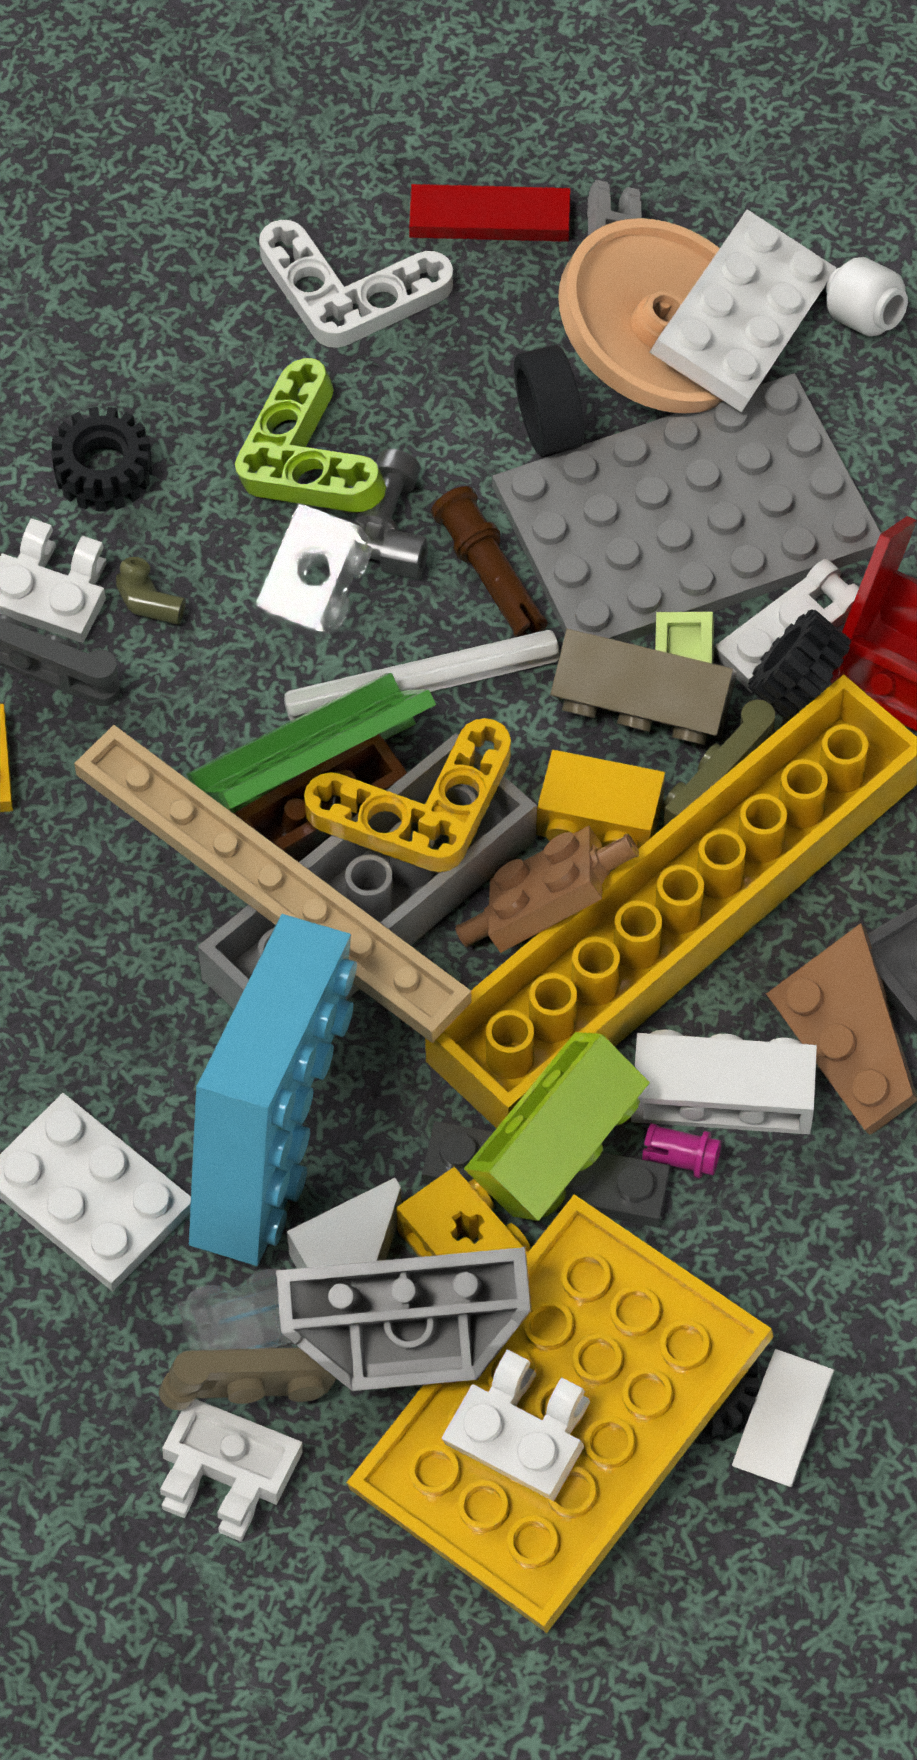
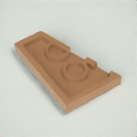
M860 923L766 993V995L802 1044L817 1045L816 1064L863 1129L870 1135L917 1102V1095L899 1036L892 1022L886 1002L885 989L875 966L867 930Z

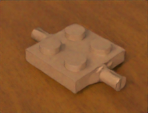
M590 826L574 834L571 832L562 833L553 838L543 851L524 861L515 859L503 865L495 873L494 877L490 879L489 905L484 908V912L462 924L456 925V933L466 948L489 936L499 952L502 953L601 900L602 884L606 876L610 874V870L634 857H638V848L629 834H625L623 837L602 848L600 840Z

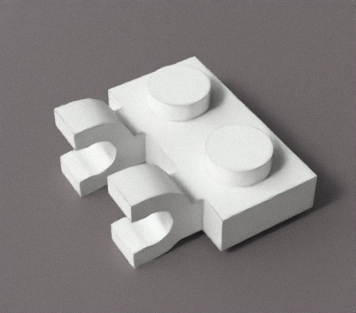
M31 518L21 541L18 558L3 553L0 556V614L83 643L106 600L104 588L95 585L107 564L105 558L99 557L103 550V543L81 536L72 558L69 575L47 569L45 566L56 548V542L48 540L53 531L52 526Z
M507 1349L495 1371L492 1387L489 1392L472 1384L441 1439L447 1446L554 1502L584 1448L581 1440L570 1434L587 1409L590 1400L583 1396L585 1393L583 1388L561 1377L550 1397L543 1420L516 1407L532 1383L536 1372L529 1368L531 1364L529 1360Z
M195 1399L191 1406L181 1411L162 1448L163 1459L175 1463L160 1488L161 1495L166 1496L162 1503V1509L185 1518L198 1491L202 1475L229 1485L231 1489L217 1512L218 1518L222 1519L218 1529L219 1533L242 1542L253 1519L259 1498L277 1505L303 1453L302 1442Z

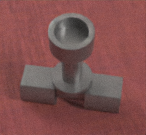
M386 449L380 452L376 461L386 484V492L383 499L370 511L359 513L355 522L320 514L315 522L310 539L312 557L350 565L354 555L380 560L382 572L419 579L424 570L428 555L427 538L399 531L397 524L391 518L400 492L408 493L414 489L421 466L418 460L407 452L397 449Z

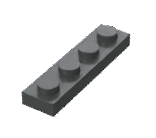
M434 1121L422 1171V1183L430 1184L454 1166L467 1182L474 1179L464 1168L493 1132ZM602 1152L590 1167L579 1171L564 1189L566 1196L557 1209H563L575 1194L610 1219L659 1227L670 1174V1165Z

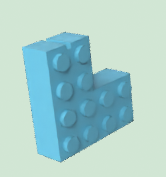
M281 914L196 1086L189 1246L258 1266L267 1245L276 1246L279 1243L287 1218V1211L284 1208L288 1199L295 1202L299 1199L307 1176V1167L299 1165L305 1154L310 1137V1128L302 1126V1123L308 1115L313 1098V1088H311L314 1078L321 1080L325 1078L333 1056L334 1046L331 1042L335 1035L341 1037L345 1035L353 1013V1002L346 1000V996L353 985L357 969V962L349 959L350 933Z

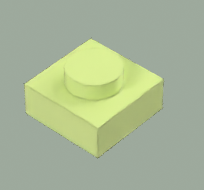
M656 612L655 650L713 664V612Z

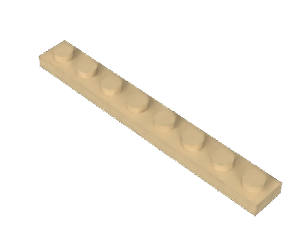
M115 725L74 763L76 775L273 924L276 925L281 914H285L350 933L349 959L357 962L353 984L433 1043L471 1003L470 989Z

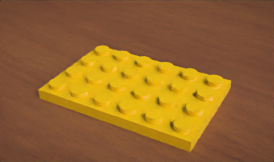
M575 1194L526 1254L531 1312L478 1380L423 1385L346 1482L352 1492L545 1633L551 1629L774 1337L772 1328ZM507 1349L529 1360L531 1363L529 1368L536 1372V1376L516 1407L543 1420L550 1397L561 1377L583 1388L585 1391L583 1396L590 1400L587 1409L570 1434L581 1440L584 1448L554 1502L447 1446L441 1439L472 1384L489 1392L492 1387L495 1371Z

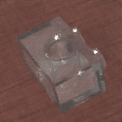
M298 503L255 607L267 618L327 640L332 628L339 629L346 618L350 599L346 597V594L354 576L360 578L368 565L371 556V546L367 544L370 538L356 524ZM320 562L329 563V576L323 583L316 586L306 584V574L313 565Z

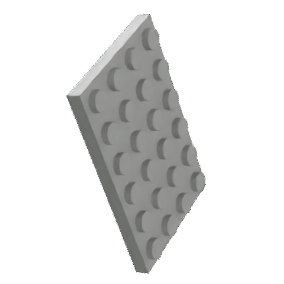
M795 373L759 385L742 412L722 401L716 407L704 412L675 413L492 476V487L564 634L568 628L626 643L656 632V612H715L798 583L806 578L810 570L823 559H829L834 565L841 568L870 558L881 534Z

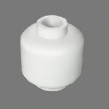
M866 257L853 258L840 268H837L830 275L826 285L827 308L831 317L866 336H877L886 330L893 329L902 320L907 309L908 297L902 277L893 270Z

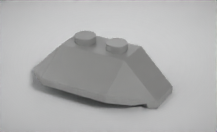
M525 1247L276 1270L281 1333L351 1391L478 1380L531 1312Z

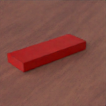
M411 184L409 238L569 242L570 188Z

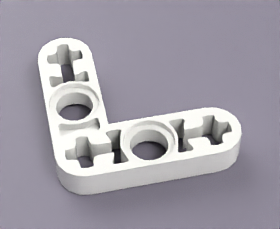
M291 220L274 221L265 226L260 233V256L264 265L313 337L320 344L327 347L339 348L360 340L441 302L449 296L453 289L452 264L445 255L436 251L417 253L344 287L305 229L298 223ZM282 241L286 246L293 245V256L295 259L293 263L290 264V257L281 246L275 247L276 242ZM427 272L431 277L438 276V281L431 283L428 278L420 279V274ZM307 276L319 278L324 282L323 286L314 292H303L295 284L298 280ZM412 288V294L407 295L406 290ZM379 292H387L397 298L393 305L386 308L374 307L368 302V299L373 294ZM357 303L358 308L353 310V304ZM334 316L338 321L344 319V325L337 327L332 321L326 323V318Z

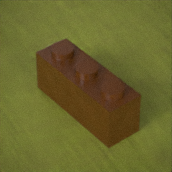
M378 734L299 774L233 814L296 861L300 862L332 836L313 827L306 817L304 794L306 786L313 778L320 774L332 772L387 790L407 772L381 735ZM332 795L328 802L321 801V808L330 810L332 805L341 804V797ZM362 803L358 804L357 813L352 812V818L359 813Z

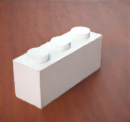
M657 1030L650 1034L637 1033L635 1068L650 1083L638 1097L640 1104L631 1116V1122L810 1134L814 1112L817 1045L802 1044L800 1041L792 1038H776L770 1042L743 1040L732 1034H716L710 1038L683 1036L681 1033L673 1030Z

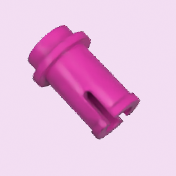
M651 1123L644 1142L647 1149L644 1148L642 1160L694 1171V1178L700 1179L703 1173L712 1176L715 1174L722 1142L721 1140L711 1138V1132L704 1131L702 1136L660 1127L657 1124Z

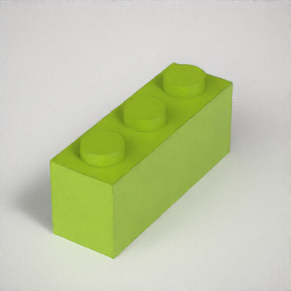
M575 1032L465 1166L464 1170L512 1217L539 1221L541 1218L553 1213L561 1205L566 1196L564 1189L579 1171L590 1167L598 1159L603 1150L601 1143L612 1129L627 1121L635 1113L640 1104L638 1097L650 1082L603 1034Z

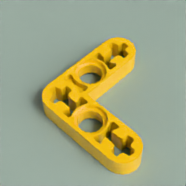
M476 719L466 724L461 730L426 804L348 776L330 772L318 775L306 786L304 794L306 817L313 827L327 834L429 871H450L457 867L464 859L509 765L511 757L509 732L503 724L493 719ZM485 741L493 742L494 749H488L480 762L479 771L473 767L475 763V747L483 746ZM465 784L475 788L479 795L471 804L461 806L450 802L446 797V793L455 785ZM332 795L341 797V804L332 805L330 810L321 808V801L328 802ZM362 803L358 813V821L354 822L352 821V812L357 813L358 804ZM386 811L396 814L402 822L393 832L380 833L370 827L368 824L369 820L373 815ZM412 823H417L418 833L413 831L412 841L409 842ZM440 834L449 836V844L443 843L438 850L430 848L429 840L436 841Z

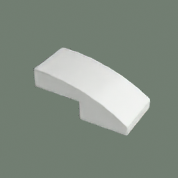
M775 1349L748 1418L732 1466L793 1487L812 1429L815 1428L834 1369Z

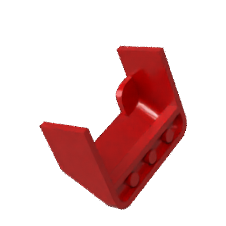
M906 516L879 536L842 630L851 640V643L848 645L850 649L842 657L844 661L841 666L832 672L834 676L830 681L833 684L844 674L901 724L917 731V580L898 571L917 523L916 519Z

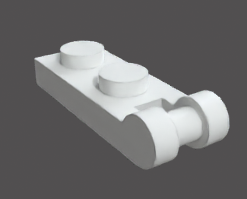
M823 559L810 570L806 578L714 646V658L724 667L733 668L737 671L736 679L752 693L748 688L750 686L748 682L754 676L752 674L753 670L762 663L760 659L764 653L771 650L773 647L772 643L777 637L781 638L784 635L785 629L791 623L794 625L799 616L802 614L806 615L808 610L813 609L838 628L846 622L859 587L856 584L848 585L840 578L841 570L829 559ZM823 593L833 601L825 609L815 601Z

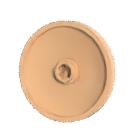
M637 218L615 221L602 226L588 235L578 246L563 271L558 296L560 315L566 334L579 357L588 368L621 395L634 402L660 411L685 414L700 413L710 410L721 403L723 400L649 353L660 334L720 248L689 229L655 219Z

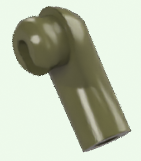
M139 557L124 559L120 563V573L116 575V587L129 611L141 617L180 625L186 607V599L157 592L151 578L148 576L150 565L146 560Z

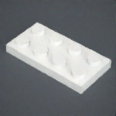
M747 209L660 334L649 353L742 412L827 284L830 275L836 270V267Z

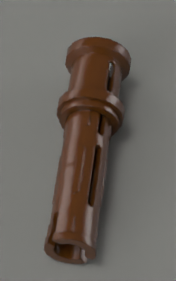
M460 486L442 495L432 506L431 515L436 523L444 525L454 541L453 550L457 558L472 564L514 632V637L528 635L525 631L526 628H529L532 633L544 631L548 621L539 611L499 546L501 541L500 531L496 524L487 522L477 506L478 496L474 489L470 486Z

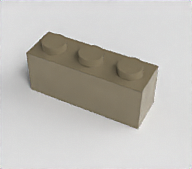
M567 628L550 695L564 700L562 711L594 719L597 708L619 713L617 720L619 725L650 732L652 722L674 727L672 738L705 745L707 735L718 738L722 736L738 672L733 668Z

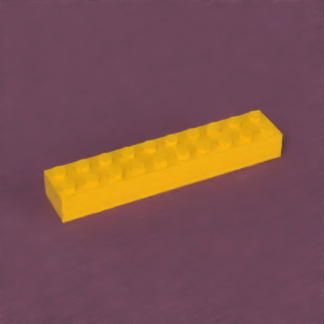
M843 674L639 847L638 857H634L613 869L606 876L602 884L601 900L539 932L471 990V1003L433 1043L425 1038L426 1063L497 1128L575 1032L603 1034L615 1047L917 785V736Z

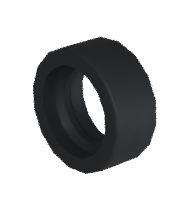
M552 345L517 354L514 359L516 392L523 422L536 453L544 456L580 447L584 442L585 431L583 411L574 373L564 350L558 345Z

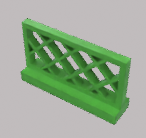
M385 673L206 763L186 775L190 782L229 811L235 813L299 774L378 734L386 740L415 725L413 716L435 706L436 703L429 689L400 691L393 674Z

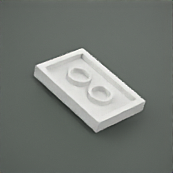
M64 1093L0 1154V1199L112 1292L190 1214V1195Z

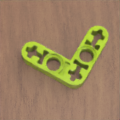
M303 358L292 362L283 370L236 458L235 469L245 490L253 496L349 512H363L379 504L386 492L385 481L374 460L361 455L306 447L334 391L326 368L319 360ZM283 421H297L293 429L286 433H272L273 429ZM312 469L323 470L321 476L314 482L308 484L298 483V479L305 472Z

